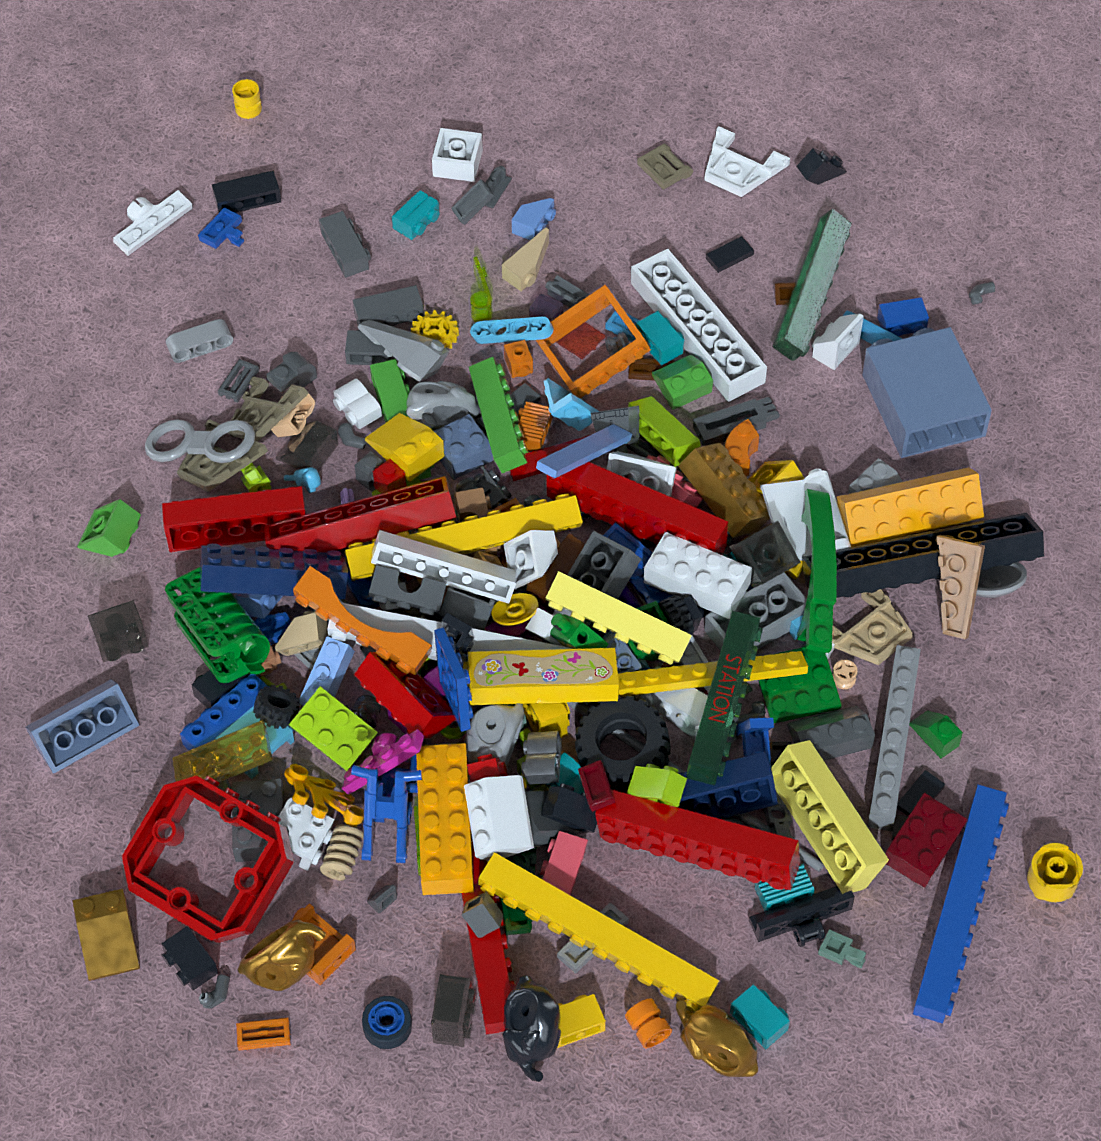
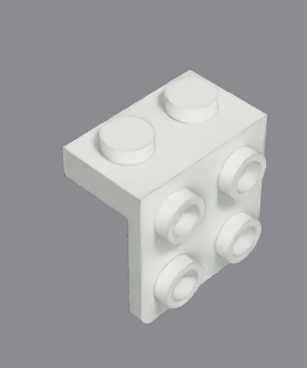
M290 798L278 817L281 818L280 824L287 828L292 853L302 858L299 867L308 871L311 864L317 865L323 854L320 848L323 843L328 845L332 838L333 831L331 828L335 819L327 815L324 819L316 818L311 814L312 807L306 804H297Z

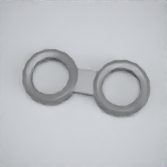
M170 420L160 424L151 431L146 439L145 451L148 457L158 462L173 461L188 452V454H205L213 462L227 463L241 458L250 450L254 444L255 432L249 423L241 420L227 421L218 425L212 431H195L193 425L188 421ZM172 430H183L186 433L184 440L176 448L165 452L155 450L156 442L165 433ZM235 430L245 433L243 442L234 450L224 453L214 450L216 441L223 434Z

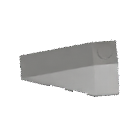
M372 320L362 322L357 327L374 344L382 345L385 348L384 353L388 357H395L399 361L397 366L419 382L436 374L449 353V350L444 348V344L438 340Z

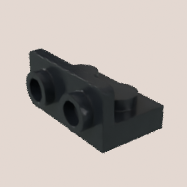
M446 613L442 620V628L444 627L447 636H452L454 644H456L455 653L459 652L461 657L463 654L468 655V652H470L474 645V642H472L474 639L472 627Z

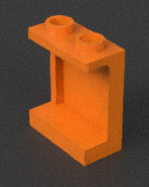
M309 903L305 908H300L295 913L292 921L301 920L306 923H312L326 933V936L321 941H317L312 936L314 940V963L311 970L307 973L309 977L321 985L356 948L353 938L348 934L342 936L316 914L314 906Z

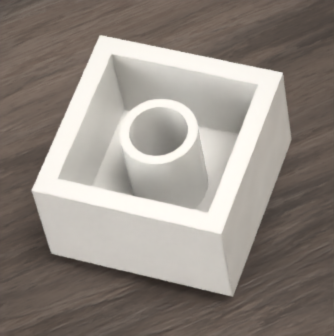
M440 128L432 157L433 176L475 182L483 151L482 133Z

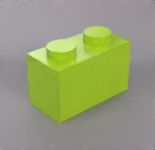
M647 764L646 767L635 766L627 794L679 807L687 778L678 774V769L670 766H664L663 769L652 764Z

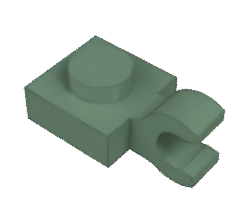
M829 929L818 955L840 965L846 959L858 968H862L866 961V953L864 951L851 947L853 944L852 939Z

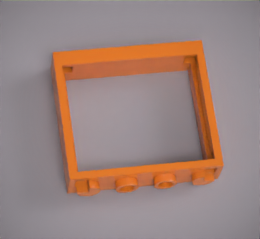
M606 285L551 321L554 330L550 337L536 340L569 390L579 399L586 394L589 395L593 389L608 382L612 376L624 371L631 363L643 358L642 356L651 350L642 334ZM611 304L636 340L573 382L549 346Z

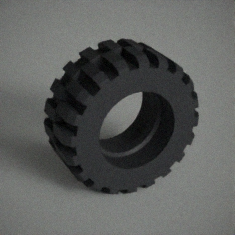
M618 695V701L599 702L598 707L592 705L587 710L588 716L583 715L580 719V727L576 728L575 748L580 766L584 767L601 760L611 790L616 789L618 792L627 793L626 790L629 788L635 766L646 767L647 764H652L661 769L664 766H668V756L671 754L668 728L663 716L659 715L658 709L653 705L648 707L646 700L639 699V701H635L634 696L629 695L626 696V699H620V695ZM620 729L635 730L645 737L646 744L642 751L631 759L613 760L603 755L600 751L601 743L610 733Z

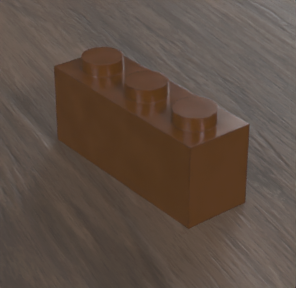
M569 533L557 547L558 554L544 575L527 584L526 594L533 595L538 603L549 610L551 607L548 606L549 601L546 600V596L558 571L568 575L585 544Z

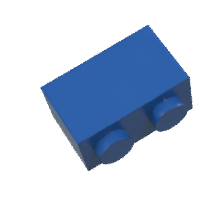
M921 297L879 304L877 319L881 328L899 337L927 328L929 316Z

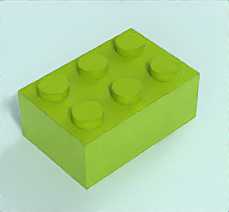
M321 686L289 724L292 729L346 772L378 734L376 730Z

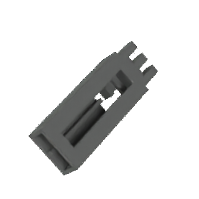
M770 397L757 401L752 399L694 418L693 429L702 446L725 442L731 431L747 419L750 420L756 431L766 428L767 422L779 418L780 414L776 410L775 405L772 404ZM745 416L743 420H738V419H737V418H740V417Z

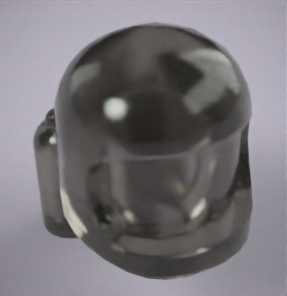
M369 694L359 696L352 709L345 705L372 728L377 726V716L381 711V705L376 701L375 696Z

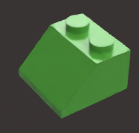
M693 355L684 357L652 372L655 382L672 410L712 392V377L703 362Z
M121 499L95 509L77 547L111 557L126 552L130 546L129 540L139 526L138 521L141 514Z

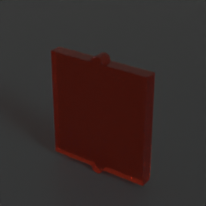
M584 322L556 341V343L583 360L592 350H596V346L605 338V335Z

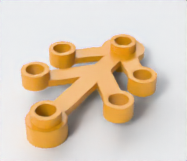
M291 764L285 770L284 776L290 784L294 785L295 792L292 800L295 803L305 805L309 798L305 788L311 792L314 803L311 811L313 816L319 819L325 818L328 812L325 801L343 814L344 822L347 825L357 827L358 824L362 823L364 810L359 806L353 805L355 797L351 794L348 795L346 792L334 791L336 784L332 780L309 776L308 770L298 764Z

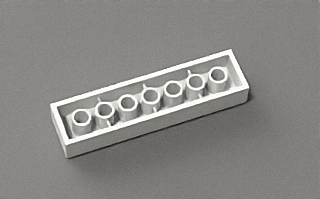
M669 249L631 267V284L654 312L659 311L663 317H667L671 326L683 335L685 341L683 348L689 355H693L703 362L713 379V384L728 402L765 383L767 366Z

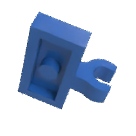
M223 208L198 234L199 241L217 249L228 238L232 244L240 247L244 242V239L240 238L243 233L236 228L242 222L241 215Z

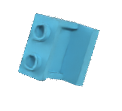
M254 706L216 738L218 750L251 779L259 773L258 766L286 741L289 744L294 742V730L291 727L287 726L282 729L279 726V729H274L272 725L268 727L266 726L267 723L262 724L259 722L260 718L256 719L255 713H253Z

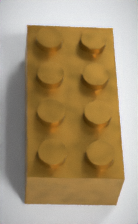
M721 443L695 448L678 466L714 514L728 521V532L733 538L758 531L770 519L765 500L756 490V486L748 480L740 465L734 462L727 448L721 445Z

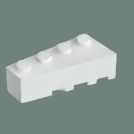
M695 688L640 695L641 699L648 702V706L653 705L657 708L659 713L716 758L736 740L730 709L722 710L716 708L712 698ZM715 701L717 707L725 708V706ZM711 708L717 709V710H720V711L727 712V714H724V715H721V716H717V717L712 718V719L724 721V723L718 722V721H715V720L708 719L709 717L716 716V715H719V714H722V713H723V712L711 710Z

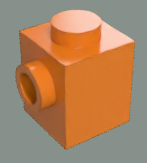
M521 340L505 344L504 359L511 377H525L533 373V359L526 341Z

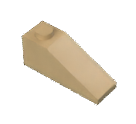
M545 227L502 264V278L521 292L527 286H532L537 278L549 244V229Z

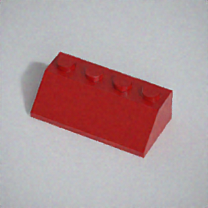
M369 652L354 674L360 680L361 686L369 690L376 697V701L391 712L393 719L402 723L407 728L408 734L418 729L424 735V738H431L456 720L450 705L418 672L416 675L411 672L406 674L397 668V663L391 659L384 660L376 652Z

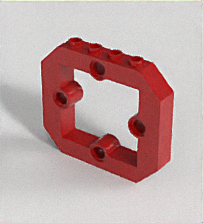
M196 775L163 785L122 854V860L130 892L207 939L221 943L254 932L292 867L294 859L287 828L280 824L281 818L269 811L267 815L259 812L261 808L259 805L250 800H247L246 803L238 799L240 794L228 787L225 791L218 788L220 782L208 775L205 779ZM194 798L218 811L224 822L236 827L243 826L268 841L254 867H243L235 874L234 884L239 893L222 921L198 907L199 898L195 892L182 887L170 890L148 876L165 846H177L183 841L184 829L179 823ZM235 807H238V815L235 818H232V810ZM171 827L172 833L168 838H166L165 831L167 828ZM253 875L254 883L247 888L246 881L249 876ZM186 895V904L180 907V898Z

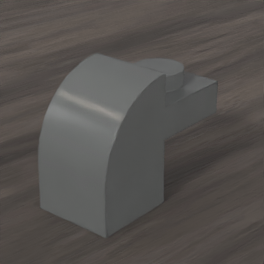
M290 352L285 354L283 362L267 373L266 376L270 383L280 392H283L293 384L301 387L307 386L317 378L316 368L300 353Z

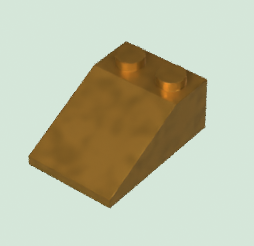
M123 888L72 900L88 980L92 981L140 969L128 903Z

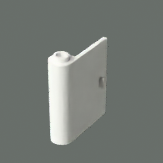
M814 469L808 473L809 475L804 480L761 486L784 563L802 561L803 556L812 555L810 532L807 525L801 522L802 514L805 511L806 489L829 493L836 550L851 547L827 471Z

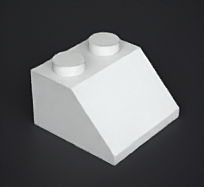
M862 314L840 316L834 323L831 322L827 326L825 333L814 340L812 344V357L835 370L860 343L864 316Z
M530 530L504 543L507 568L516 570V586L514 589L544 575L558 554L554 531Z

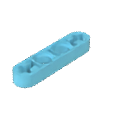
M546 317L480 321L471 327L470 334L477 343L487 344L521 340H542L550 337L554 329ZM527 326L524 332L517 333L520 327ZM506 327V331L503 334L497 335V331L500 328Z

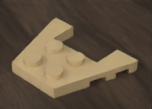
M881 589L874 593H861V598L875 608L874 611L846 633H842L834 626L832 631L834 648L876 665H880L896 651L897 645L903 646L912 639V631L899 612L895 611L891 605V600Z

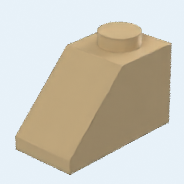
M315 611L304 612L303 616L292 620L276 644V651L285 656H290L321 648L328 636L327 621L316 615Z

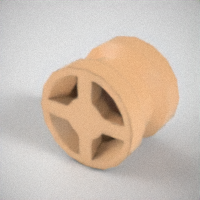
M840 660L834 665L833 678L837 688L849 689L855 685L858 671L857 666L852 661Z

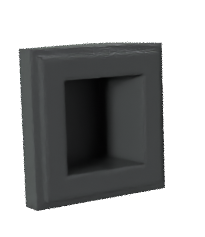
M394 885L384 886L368 899L367 903L377 913H381L397 899L396 887Z

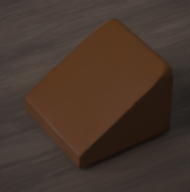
M796 282L775 283L773 285L776 305L798 304Z

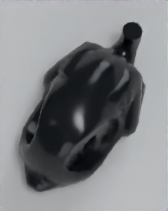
M524 975L518 979L505 1000V1030L502 1036L508 1058L513 1062H517L528 1078L532 1081L540 1082L543 1079V1073L535 1069V1063L555 1055L561 1036V1030L559 1029L560 1009L556 1000L545 986L535 983L530 976Z

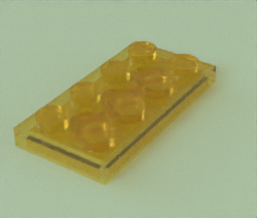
M263 720L172 758L176 781L196 775L205 779L208 775L218 782L273 760L267 727Z

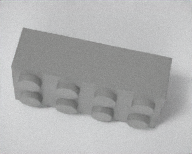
M783 571L746 592L731 619L714 612L706 615L704 631L725 657L730 654L728 660L735 657L744 658L788 633L791 621L804 614L807 599Z

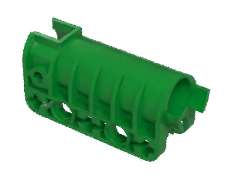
M200 567L169 582L165 586L168 600L176 610L174 618L177 626L219 682L229 683L249 672L250 674L265 672L261 664L268 657L270 643L233 593L200 591ZM177 589L178 591H180L181 595L178 596V594L174 590ZM212 656H220V658L216 660H210ZM224 666L229 673L222 672L221 667Z

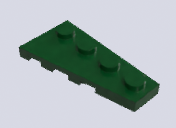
M536 848L505 858L535 875ZM499 897L505 934L530 933L532 930V919L525 915L524 910L518 907L513 909L503 902V898Z

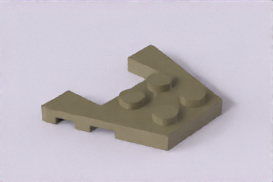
M252 377L249 382L251 385L250 391L244 393L242 397L244 403L241 409H236L231 421L241 420L249 423L254 429L255 440L259 441L308 395V391L304 387L291 385L278 403L262 400L259 398L270 384L263 378ZM235 430L228 432L230 436L244 439L245 437L243 431Z
M209 419L205 424V431H212L220 424ZM254 440V444L245 455L227 463L213 462L205 454H187L177 474L181 479L209 492L264 455L268 450L264 444ZM214 445V450L216 452H227Z

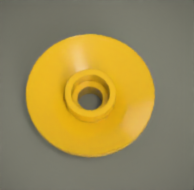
M526 593L512 594L509 603L498 601L493 606L491 611L492 618L501 625L520 624L536 614L539 604L533 595Z

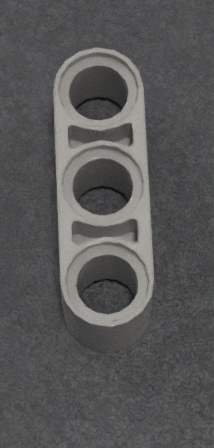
M222 319L174 333L166 339L167 348L173 361L176 363L229 347L233 343L230 330Z

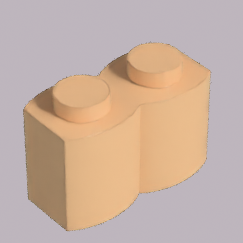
M308 393L302 401L271 429L277 437L298 435L302 432L306 424V418L310 416L315 406V400Z

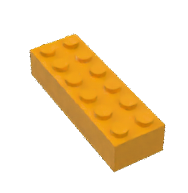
M970 467L837 496L838 507L851 547L984 518L979 473Z
M466 743L421 746L420 752L416 754L417 770L422 771V780H417L423 895L474 892L471 826L464 785L468 784Z

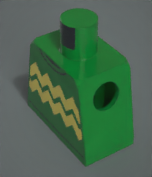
M557 613L551 619V625L554 627L551 629L550 634L564 647L592 649L606 648L608 646L604 639L580 620L566 614L562 615L561 613ZM581 638L585 640L584 643H579Z

